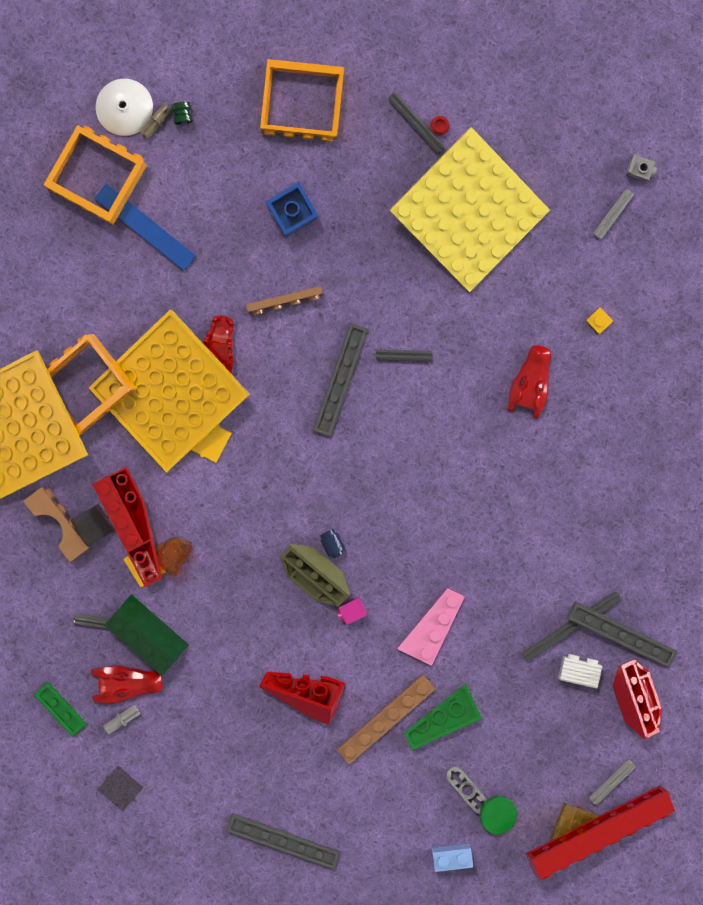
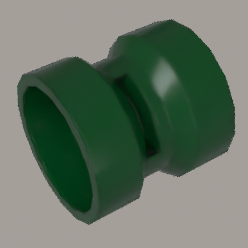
M177 102L171 105L172 111L176 115L173 118L175 125H181L182 121H187V124L193 122L192 115L189 114L191 109L190 102Z

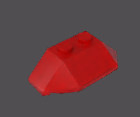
M635 659L619 665L612 686L624 721L643 739H647L660 732L659 724L662 710L650 672L637 663Z

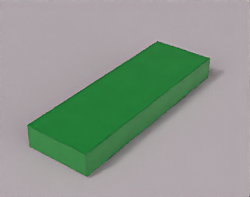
M49 682L34 694L72 737L87 724Z

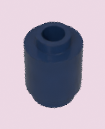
M331 529L320 535L322 539L320 541L328 557L332 556L334 559L344 554L342 550L345 549V546L338 532Z

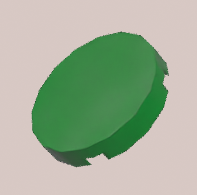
M505 796L490 797L480 809V822L483 828L492 834L506 833L516 822L517 809L514 803Z

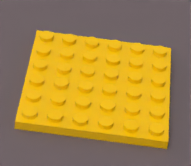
M170 309L116 361L135 385L136 389L111 409L110 412L167 473L250 394L177 314ZM109 368L89 389L103 403L123 385Z
M34 351L0 369V499L88 456L39 351Z

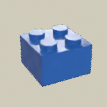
M299 182L266 201V205L285 237L319 219L317 212Z

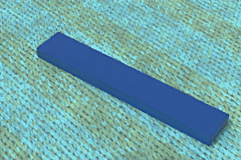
M105 184L94 199L110 210L119 193ZM129 201L126 202L118 218L181 269L185 270L196 255Z

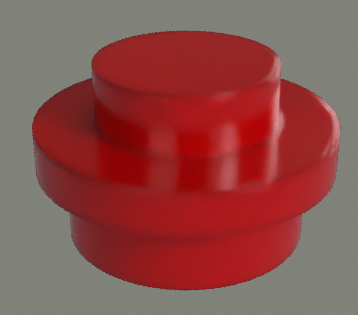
M443 116L433 118L430 124L431 131L438 136L446 134L449 130V121Z

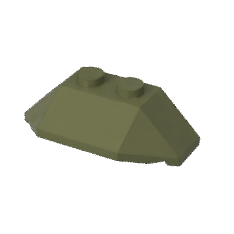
M290 544L280 556L287 577L316 602L339 607L350 595L343 572L314 547Z

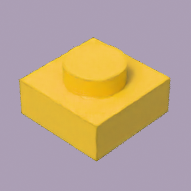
M599 307L586 322L600 334L613 320Z

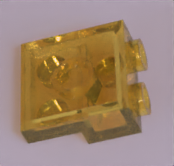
M564 802L550 839L553 840L599 815L588 809Z

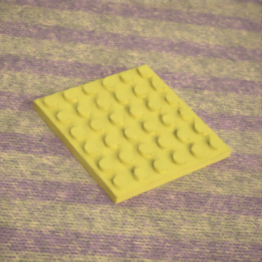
M470 127L389 211L470 292L550 209L478 133Z

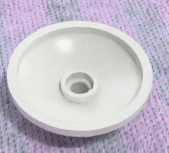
M117 79L108 83L100 91L96 100V114L101 125L110 133L118 136H131L139 133L151 119L153 102L148 90L139 82L131 79ZM125 102L126 107L120 108V103Z

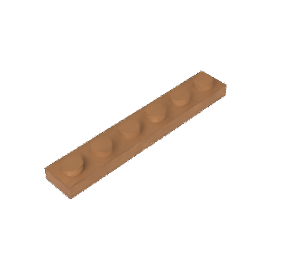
M422 674L337 749L339 754L348 764L352 763L435 690V687Z

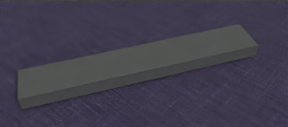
M353 323L349 325L313 428L314 432L328 437L332 435L368 329Z
M574 601L566 617L568 620L669 668L677 650L577 601Z
M232 813L226 830L228 833L332 870L335 869L341 852Z

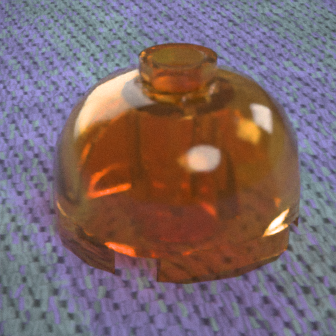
M172 537L164 543H160L157 548L160 567L174 577L180 574L183 570L180 566L185 559L188 561L192 552V545H190L192 542L181 537Z

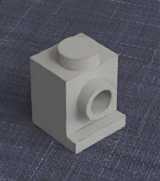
M633 154L625 175L648 182L656 174L657 167H654L655 161ZM640 165H645L646 171H642Z

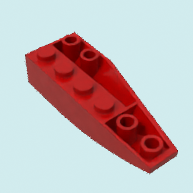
M125 467L93 483L92 485L144 587L162 579L145 502L128 468Z

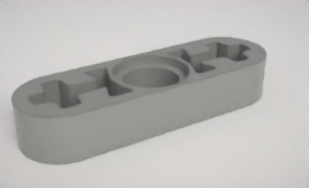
M450 767L446 772L447 780L473 811L481 814V808H475L477 804L474 799L471 802L468 799L473 798L476 792L479 794L476 798L480 802L482 800L486 801V797L460 767ZM451 771H459L458 776L461 780L466 778L459 787L456 786V784H459L457 779L450 778L452 776ZM466 784L473 787V791L469 795L462 792V787Z

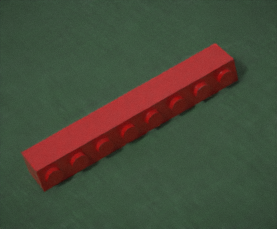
M659 785L525 854L533 874L540 880L547 879L553 873L567 869L570 864L582 861L592 853L600 852L604 847L619 842L625 836L635 834L637 830L643 827L651 826L658 819L668 817L675 809L668 791Z

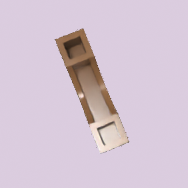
M41 487L23 502L34 516L49 515L59 522L63 531L59 549L69 562H72L91 548L89 546L90 540L84 533L82 535L77 530L79 526L73 518L69 520L65 514L67 512L65 507L61 503H56L53 499L55 494L52 490Z

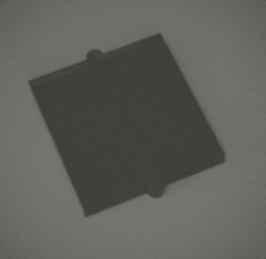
M99 504L70 520L77 530V535H80L87 547L115 531L108 520V515H105Z
M117 766L110 776H106V780L97 790L121 811H124L131 801H135V797L143 789V786L121 767Z

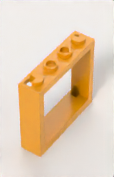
M267 59L261 131H264V134L269 136L283 133V136L288 138L302 135V138L307 140H313L314 137H322V141L332 142L333 139H337L344 67ZM273 71L337 78L332 131L267 125Z
M77 125L46 179L44 186L53 193L114 225L147 165L143 161L144 158L139 154L134 153L132 155L127 152L128 149L124 146L111 144V140L106 136L100 135L99 137L93 134L95 131L87 126L82 128ZM82 135L135 164L109 212L56 184L58 177Z
M85 334L83 337H80L74 347H68L63 352L64 355L60 359H54L47 369L52 378L89 345H92L123 385L80 423H77L68 412L79 436L136 389L135 385L94 334Z

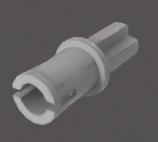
M133 705L123 713H118L117 717L104 724L103 727L111 735L122 726L126 727L128 722L140 715V711L136 705Z

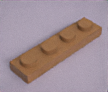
M321 286L246 304L248 313H253L254 316L263 314L264 309L271 308L272 311L282 309V305L290 303V306L299 305L301 300L308 299L309 302L319 300V296L323 295Z

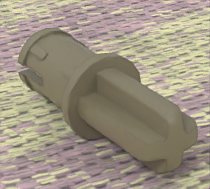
M163 103L157 112L150 116L151 119L142 128L140 133L149 139L159 126L162 127V122L172 110Z

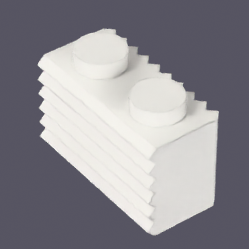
M568 654V657L563 656L558 676L559 680L598 688L602 665L598 664V660L587 658V661L579 660L580 656Z

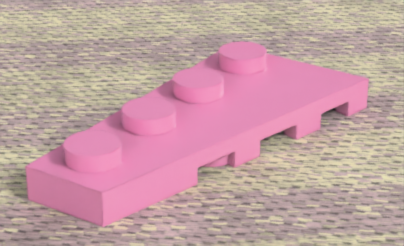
M447 588L397 649L432 666L465 596Z

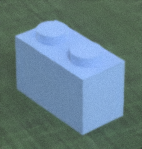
M470 844L432 848L435 872L473 868Z

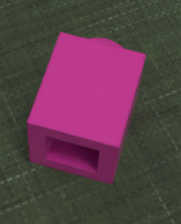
M360 597L338 607L340 611L337 612L341 622L345 621L347 625L368 615Z

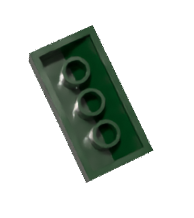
M132 594L104 624L107 629L161 676L189 645Z

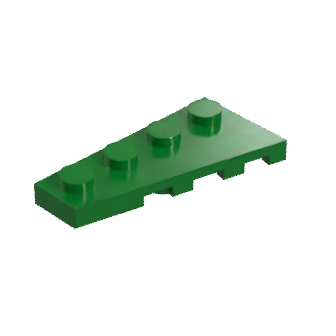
M464 684L404 732L411 749L414 750L482 719L467 685Z

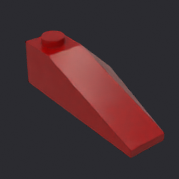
M267 671L259 687L308 717L330 725L337 711L345 683L327 676H321V681L309 680V675L304 674L303 678L296 679L292 678L290 673Z

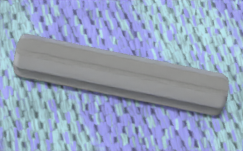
M624 190L593 232L596 238H603L634 194L630 190Z
M627 760L589 797L590 801L594 805H598L636 766L630 760Z

